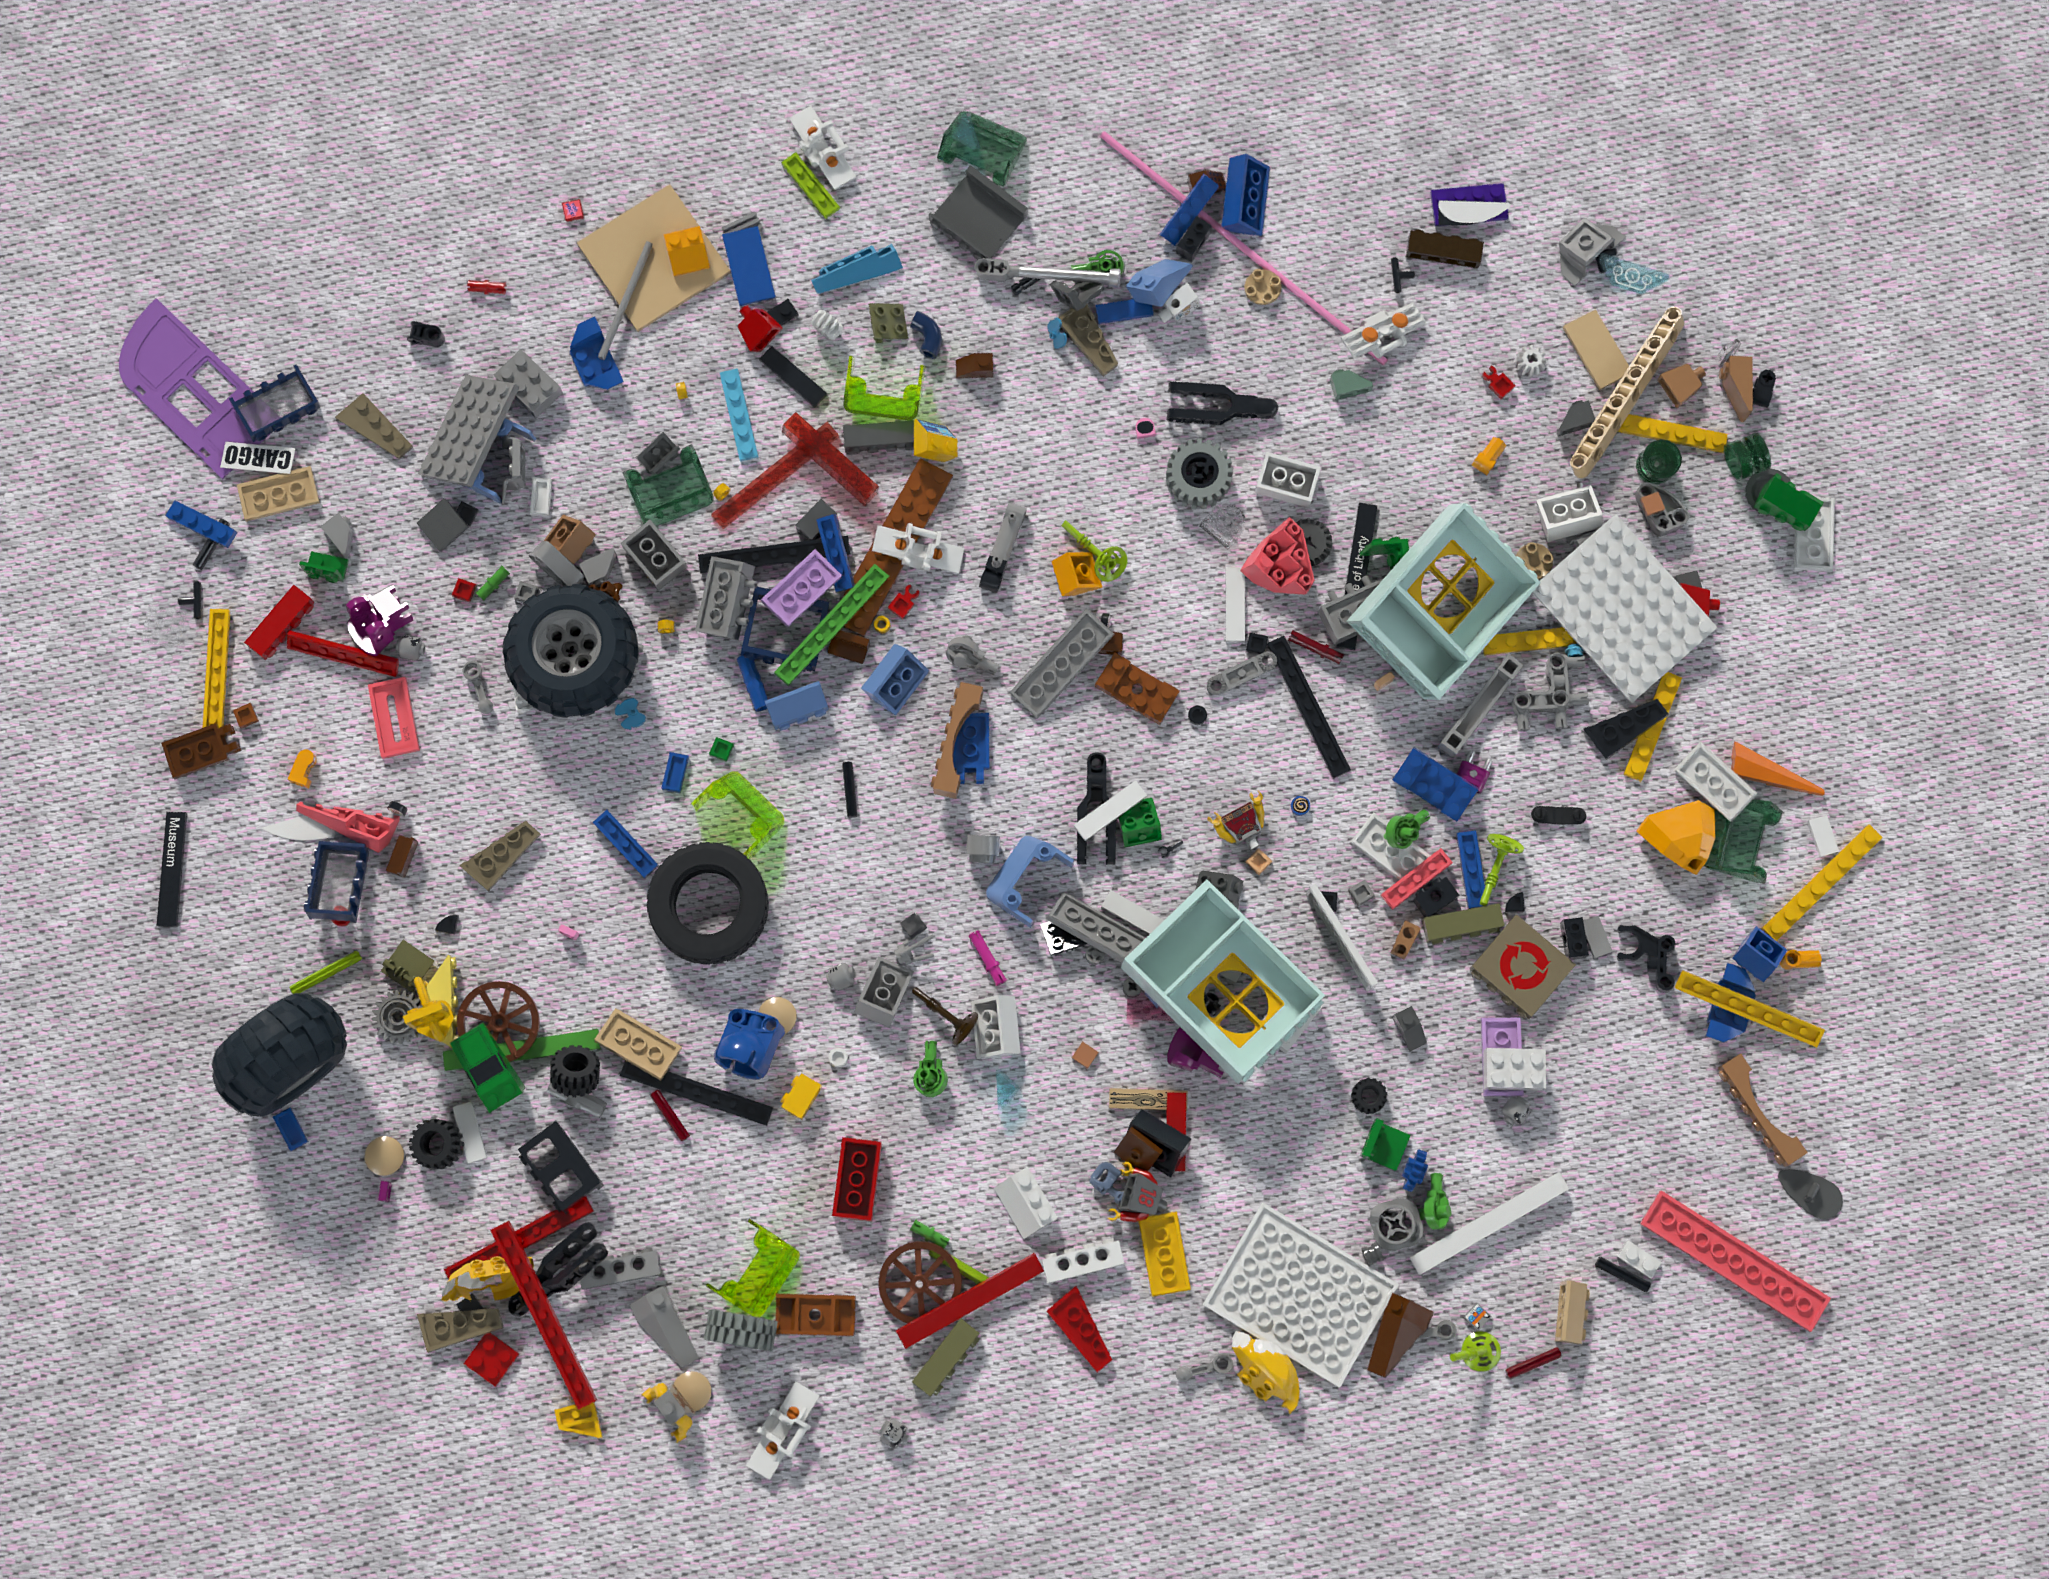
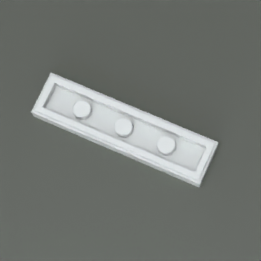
M1226 567V642H1245V575L1240 571L1242 567Z
M1135 780L1074 824V827L1084 841H1086L1146 798L1147 794Z

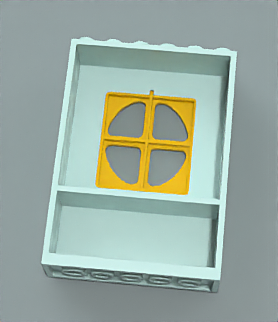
M1466 503L1448 505L1347 620L1352 628L1426 700H1439L1541 583L1537 579V574L1530 569L1528 570L1524 565L1525 562L1520 557L1515 556L1511 552V547L1502 543L1498 539L1499 535L1495 531L1490 530L1486 526V522L1481 517H1477L1473 513V508ZM1447 555H1459L1465 559V564L1452 579L1448 580L1436 568L1435 561ZM1472 567L1477 573L1478 588L1474 600L1470 602L1456 588V584ZM1427 571H1430L1443 584V589L1429 605L1423 602L1421 594L1422 581ZM1448 593H1452L1465 608L1459 615L1449 618L1439 617L1434 613V609Z
M1208 880L1203 882L1124 959L1121 966L1237 1084L1242 1080L1246 1082L1256 1071L1254 1068L1257 1067L1259 1069L1269 1058L1268 1054L1273 1055L1283 1044L1281 1041H1288L1297 1030L1295 1027L1297 1026L1300 1029L1307 1022V1019L1310 1017L1309 1014L1314 1015L1324 1003L1322 999L1325 994ZM1224 971H1239L1249 975L1252 978V982L1240 994L1234 995L1217 978V975ZM1210 983L1229 1000V1004L1214 1018L1207 1012L1204 1002V991ZM1258 986L1264 990L1268 1001V1013L1264 1020H1259L1243 1004V1000ZM1233 1009H1238L1254 1024L1255 1029L1248 1033H1233L1223 1029L1220 1026V1022Z

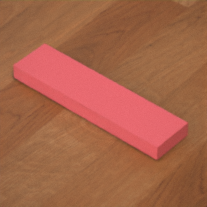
M1440 848L1380 896L1393 910L1448 868L1453 862Z

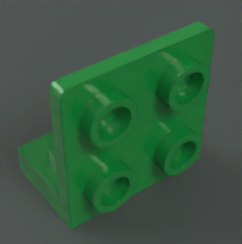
M1393 537L1383 541L1382 538L1372 540L1359 553L1360 556L1388 554L1387 564L1390 566V570H1392L1409 551L1408 539Z
M311 551L308 563L300 561L299 565L308 574L309 578L319 579V577L326 578V581L336 584L337 581H344L349 560Z
M1153 798L1143 799L1118 817L1124 848L1162 840L1161 825Z
M1376 1118L1373 1121L1360 1157L1396 1171L1410 1135L1383 1124V1120Z

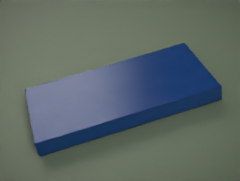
M758 226L722 234L739 306L776 298Z

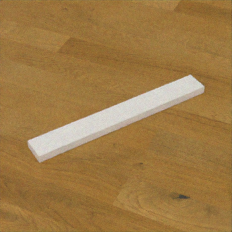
M1110 890L1101 908L1149 935L1164 921L1162 918ZM1224 971L1219 973V975L1236 984L1242 972Z

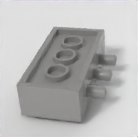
M711 556L695 631L739 641L742 625L747 626V621L749 622L748 618H744L746 607L753 606V600L748 599L750 588L755 589L757 587V582L752 581L755 566Z
M1364 576L1361 578L1364 587L1355 591L1352 584L1349 583L1345 585L1348 594L1340 598L1337 597L1335 591L1328 593L1331 602L1322 605L1318 610V614L1334 646L1359 635L1347 620L1384 578L1371 583L1369 577Z

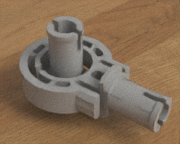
M968 635L954 638L948 644L946 656L955 666L969 667L973 670L981 668L992 675L996 673L999 664L984 657L985 652L979 650L978 645Z

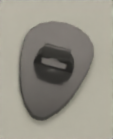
M1787 1169L1781 1170L1778 1173V1178L1785 1191L1812 1216L1819 1219H1830L1841 1210L1843 1204L1842 1193L1834 1183L1801 1170Z

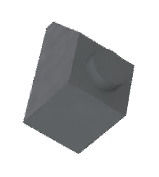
M1579 400L1572 403L1557 432L1558 437L1591 427L1595 421V416L1589 400L1585 402Z
M1412 1006L1393 1015L1392 1018L1409 1052L1427 1044L1421 1022Z

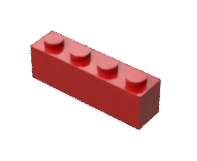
M293 585L244 643L264 660L271 658L276 653V647L287 640L289 630L296 629L301 623L300 619L312 611L315 602L302 590Z

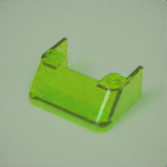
M849 356L843 401L844 409L847 412L912 421L918 416L926 369L924 365H920L918 385H908L904 389L903 398L867 394L865 380L853 376L855 357Z
M731 771L713 781L691 805L697 812L711 797L720 800L731 793L756 817L750 825V833L756 841L743 853L748 859H751L783 827L785 819L783 814L744 776L737 771Z
M749 1218L747 1222L759 1229L753 1240L754 1245L759 1248V1251L738 1283L734 1280H728L722 1285L720 1290L709 1283L705 1286L749 1315L761 1317L797 1264L800 1253L797 1249Z

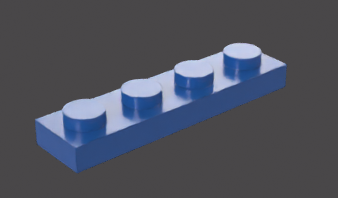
M1203 174L1159 235L1176 246L1219 185Z
M174 500L165 515L168 519L226 548H229L238 533L236 530Z
M836 514L816 519L827 561L842 575V578L834 584L835 592L838 593L852 589L855 584Z
M608 810L593 821V824L644 879L659 867L654 859Z
M1476 830L1459 832L1456 834L1467 909L1483 907L1479 903L1485 885Z

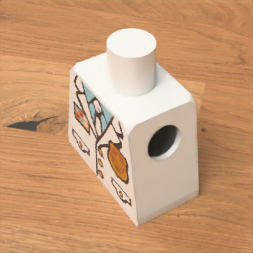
M1186 283L1164 303L1166 308L1158 316L1163 323L1172 317L1177 322L1201 306L1199 298L1190 285Z

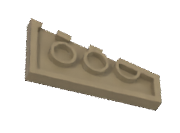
M1088 303L1078 311L1071 308L1059 317L1062 322L1061 329L1103 377L1118 366V362L1109 344L1106 342L1101 328L1098 327L1095 317L1088 307Z
M364 393L335 416L338 421L344 423L398 459L413 448L411 443Z
M524 821L506 833L504 837L493 842L489 847L478 852L459 866L489 892L541 834L527 821Z
M497 1308L417 1314L425 1348L428 1353L504 1328L500 1311Z

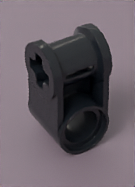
M418 321L411 322L412 328L410 336H407L408 342L432 347H439L444 344L445 336L438 326ZM434 334H439L437 338L431 339Z
M1763 370L1757 377L1753 388L1754 405L1765 408L1769 407L1776 380V375L1773 371Z

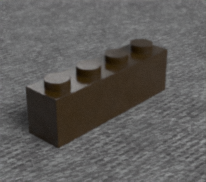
M1419 229L1410 230L1405 257L1479 269L1484 242L1476 238L1463 239L1457 235L1444 236L1438 232L1431 234Z

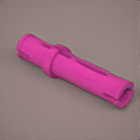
M977 930L975 933H971L968 937L984 962L986 972L990 973L996 986H999L1000 983H1005L1007 979L999 967L1000 963L993 957L980 931Z

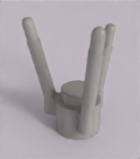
M918 934L913 939L909 938L904 943L898 945V949L894 950V953L899 963L905 962L908 965L912 962L934 957V954L910 958L913 956L912 950L933 939L935 935L932 934L910 947L907 946L920 935Z

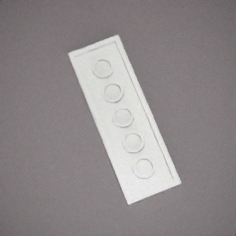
M1312 885L1309 887L1306 896L1366 991H1370L1378 984L1377 980L1317 885Z

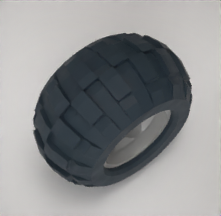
M580 584L546 588L547 591L537 596L534 594L523 603L524 606L519 612L514 613L508 624V631L503 639L502 651L507 676L518 694L539 711L562 718H568L569 716L584 717L595 714V711L613 704L623 690L628 688L634 677L633 673L639 658L635 628L624 608L603 591L591 589L589 586ZM574 630H581L579 636H572ZM556 635H562V639L559 642L553 641ZM588 643H594V647L591 650L585 649ZM574 649L576 654H572V657H570L568 652H572ZM550 653H557L555 659H548ZM589 661L585 668L580 667L581 662ZM564 666H570V670L567 673H562L561 669Z
M295 993L273 1003L240 1026L215 1051L211 1065L213 1069L212 1078L217 1092L225 1103L238 1113H246L248 1116L263 1117L289 1104L323 1079L344 1058L347 1047L345 1040L347 1032L341 1017L331 1005L321 998H313L309 994Z

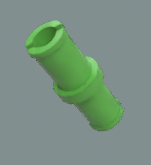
M501 565L491 578L488 577L486 579L487 582L476 594L485 601L495 589L499 588L501 582L510 573Z
M915 1219L910 1228V1231L925 1238L926 1242L930 1241L944 1249L950 1238L935 1231L934 1227L930 1228L917 1221V1219Z

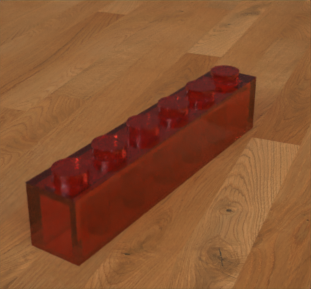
M797 412L783 424L782 433L862 505L866 506L877 495L879 486Z

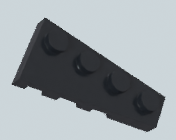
M1655 699L1630 711L1598 722V724L1583 728V730L1607 760L1666 718L1669 713L1659 700Z

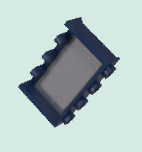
M297 364L293 366L294 372L286 376L283 372L277 375L278 380L270 384L267 381L260 384L261 389L253 393L250 390H246L243 393L244 397L237 401H234L233 397L229 398L231 406L253 442L264 440L272 432L277 433L283 430L284 426L290 423H297L301 420V417L307 414L312 415L320 408L316 396Z
M319 841L318 848L314 850L315 864L311 867L312 880L307 886L308 901L304 903V912H306L310 920L326 919L357 922L369 851L365 844Z

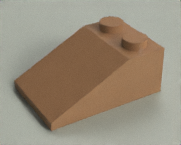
M1730 356L1719 370V379H1722V387L1740 422H1745L1753 411V357Z

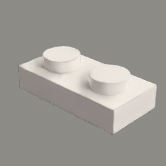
M1629 1240L1626 1241L1617 1255V1258L1649 1279H1652L1662 1263Z

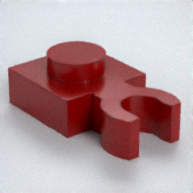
M1491 365L1489 370L1492 372V375H1487L1486 372H1483L1482 377L1484 380L1491 382L1488 387L1502 400L1516 385L1504 373L1498 375L1496 368Z
M911 584L906 586L904 595L898 593L888 606V609L902 620L914 606L911 600L916 599L920 594L919 590L914 594L909 593V590L912 588Z

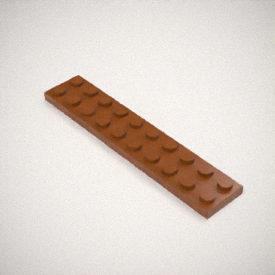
M920 458L882 526L905 532L907 524L911 523L915 527L925 529L953 475ZM911 533V538L915 539V543H917L920 536ZM874 541L853 577L854 584L856 585L874 564L888 574L889 578L844 626V628L862 637H865L904 566L902 565V560L896 557L872 551ZM851 589L846 590L842 599Z

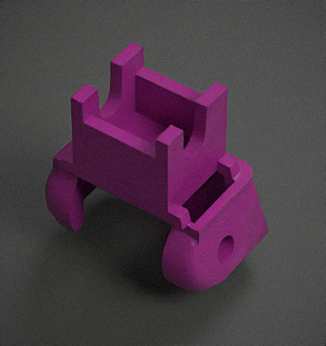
M393 585L373 597L371 595L355 597L346 604V609L350 616L348 620L350 635L360 649L372 656L379 655L394 640V631L414 620L410 612L404 616L401 614L408 610L409 606L407 602L400 605L398 596L394 597L392 595L396 592ZM369 601L372 603L374 609H371Z
M1179 1027L1169 1045L1167 1053L1168 1064L1190 1072L1193 1069L1198 1070L1200 1067L1221 1079L1224 1072L1218 1069L1219 1065Z

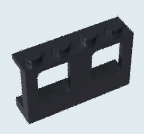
M557 1121L553 1122L518 1149L521 1154L518 1156L525 1166L528 1164L531 1167L530 1174L536 1181L540 1180L543 1186L541 1189L547 1196L551 1195L555 1201L552 1204L558 1212L562 1210L565 1214H568L569 1208L594 1189L599 1190L604 1186L603 1182ZM545 1139H550L559 1151V1157L539 1170L528 1156V1152ZM571 1169L581 1181L582 1187L567 1199L561 1201L550 1184L567 1170Z

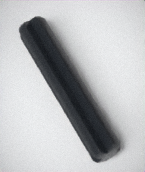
M222 518L218 521L228 527L230 525L228 521ZM207 539L193 562V566L202 570L218 543Z
M847 761L842 763L847 817L854 818L857 817L853 764Z
M1599 1257L1595 1263L1597 1268L1643 1292H1648L1651 1287L1650 1282L1602 1257Z

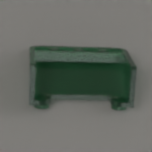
M962 111L943 134L937 158L947 164L953 163L955 158H958L993 173L992 182L1004 187L1026 145L1027 138L1021 133L974 113Z
M692 444L681 450L680 458L682 464L662 471L658 475L655 474L642 479L640 473L635 469H628L622 472L643 524L651 520L657 527L707 507L713 502V493Z
M1753 799L1730 822L1715 808V841L1704 867L1726 875L1765 884L1767 872L1764 868L1755 866L1765 825L1775 826L1779 823L1783 811L1771 801Z

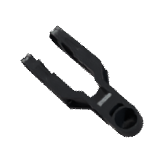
M1170 382L1168 384V393L1227 399L1232 403V406L1226 412L1172 408L1167 410L1166 420L1169 422L1175 420L1178 423L1194 422V424L1222 425L1234 417L1248 418V416H1251V418L1271 419L1277 414L1279 407L1274 399L1259 398L1253 395H1238L1222 384Z
M1094 752L1088 756L1087 795L1077 807V822L1087 816V805L1093 801L1105 803L1109 800L1106 794V757L1102 753ZM1094 759H1099L1101 761V766L1099 768H1094L1092 766V761ZM1115 819L1106 826V837H1108V840H1106V856H1108L1106 865H1116ZM1077 831V865H1087L1085 859L1087 840L1084 841Z
M586 1222L580 1225L543 1257L536 1275L547 1298L554 1293L570 1290L607 1257L608 1251L603 1243L595 1244L553 1278L555 1272L595 1239L597 1230L592 1223ZM591 1230L588 1234L583 1235L585 1231ZM576 1243L573 1247L568 1248L570 1244ZM602 1250L600 1253L594 1255L596 1251ZM587 1263L585 1266L579 1267L581 1264ZM520 1290L510 1297L508 1303L509 1312L516 1317H521L529 1311Z

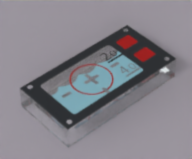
M1738 339L1733 340L1721 349L1715 358L1718 366L1727 361L1730 356H1734L1741 345Z

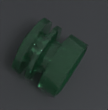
M1752 433L1749 436L1743 437L1742 442L1734 440L1724 445L1726 463L1731 474L1738 481L1751 477L1753 472L1758 474L1771 468V457L1768 447L1758 433Z
M1660 439L1653 441L1636 459L1638 475L1643 481L1655 485L1665 483L1678 472L1682 463L1681 452L1674 443L1668 440ZM1656 461L1660 463L1658 467L1654 466Z

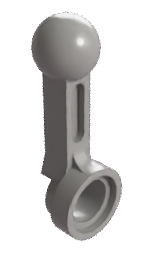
M469 661L463 666V675L474 685L480 701L478 704L479 711L483 714H489L493 710V703L487 699L481 683L482 667L476 661ZM471 668L478 669L477 674L474 676H469L468 671Z
M1443 1320L1437 1327L1428 1328L1419 1338L1438 1336L1443 1340H1450L1456 1335L1457 1328L1452 1321ZM1444 1324L1449 1325L1452 1329L1449 1336H1444L1441 1333V1327Z
M1218 1354L1208 1364L1190 1369L1186 1366L1179 1367L1176 1371V1378L1180 1382H1187L1191 1379V1376L1210 1371L1225 1374L1231 1371L1233 1361L1227 1354ZM1220 1358H1224L1227 1361V1367L1224 1370L1219 1369L1217 1366V1361Z

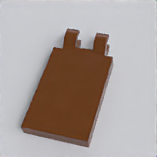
M215 723L162 742L172 778L175 780L228 761V754L242 751L237 741L227 744L225 736L236 734L234 726L227 724L219 728L218 724Z

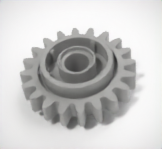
M396 990L395 996L388 992V999L381 996L383 1003L376 1002L375 1004L379 1009L372 1010L373 1013L377 1014V1017L371 1018V1020L377 1021L373 1028H380L377 1035L385 1034L383 1037L385 1041L391 1037L390 1041L393 1044L396 1042V1039H398L399 1044H403L404 1038L407 1042H411L410 1036L418 1037L416 1034L417 1030L406 1025L404 1019L401 1022H396L395 1015L398 1012H402L404 1016L411 1009L421 1008L422 1005L418 1006L421 1001L420 999L414 1000L415 994L413 993L408 996V992L405 990L402 995L399 990Z

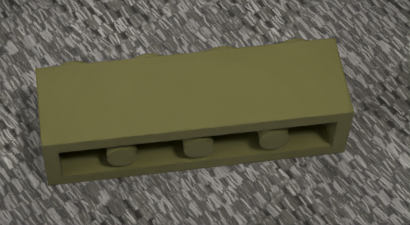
M1500 903L1425 917L1422 920L1426 943L1432 942V945L1444 943L1443 940L1450 938L1452 942L1462 940V936L1470 935V938L1479 937L1482 932L1487 931L1489 934L1499 933L1500 929L1505 926Z
M960 1319L919 1371L912 1383L930 1397L933 1394L937 1396L943 1388L941 1385L945 1378L949 1380L956 1371L953 1368L957 1362L962 1364L968 1356L965 1353L970 1346L974 1348L979 1342L980 1338L978 1335L980 1333L963 1319Z

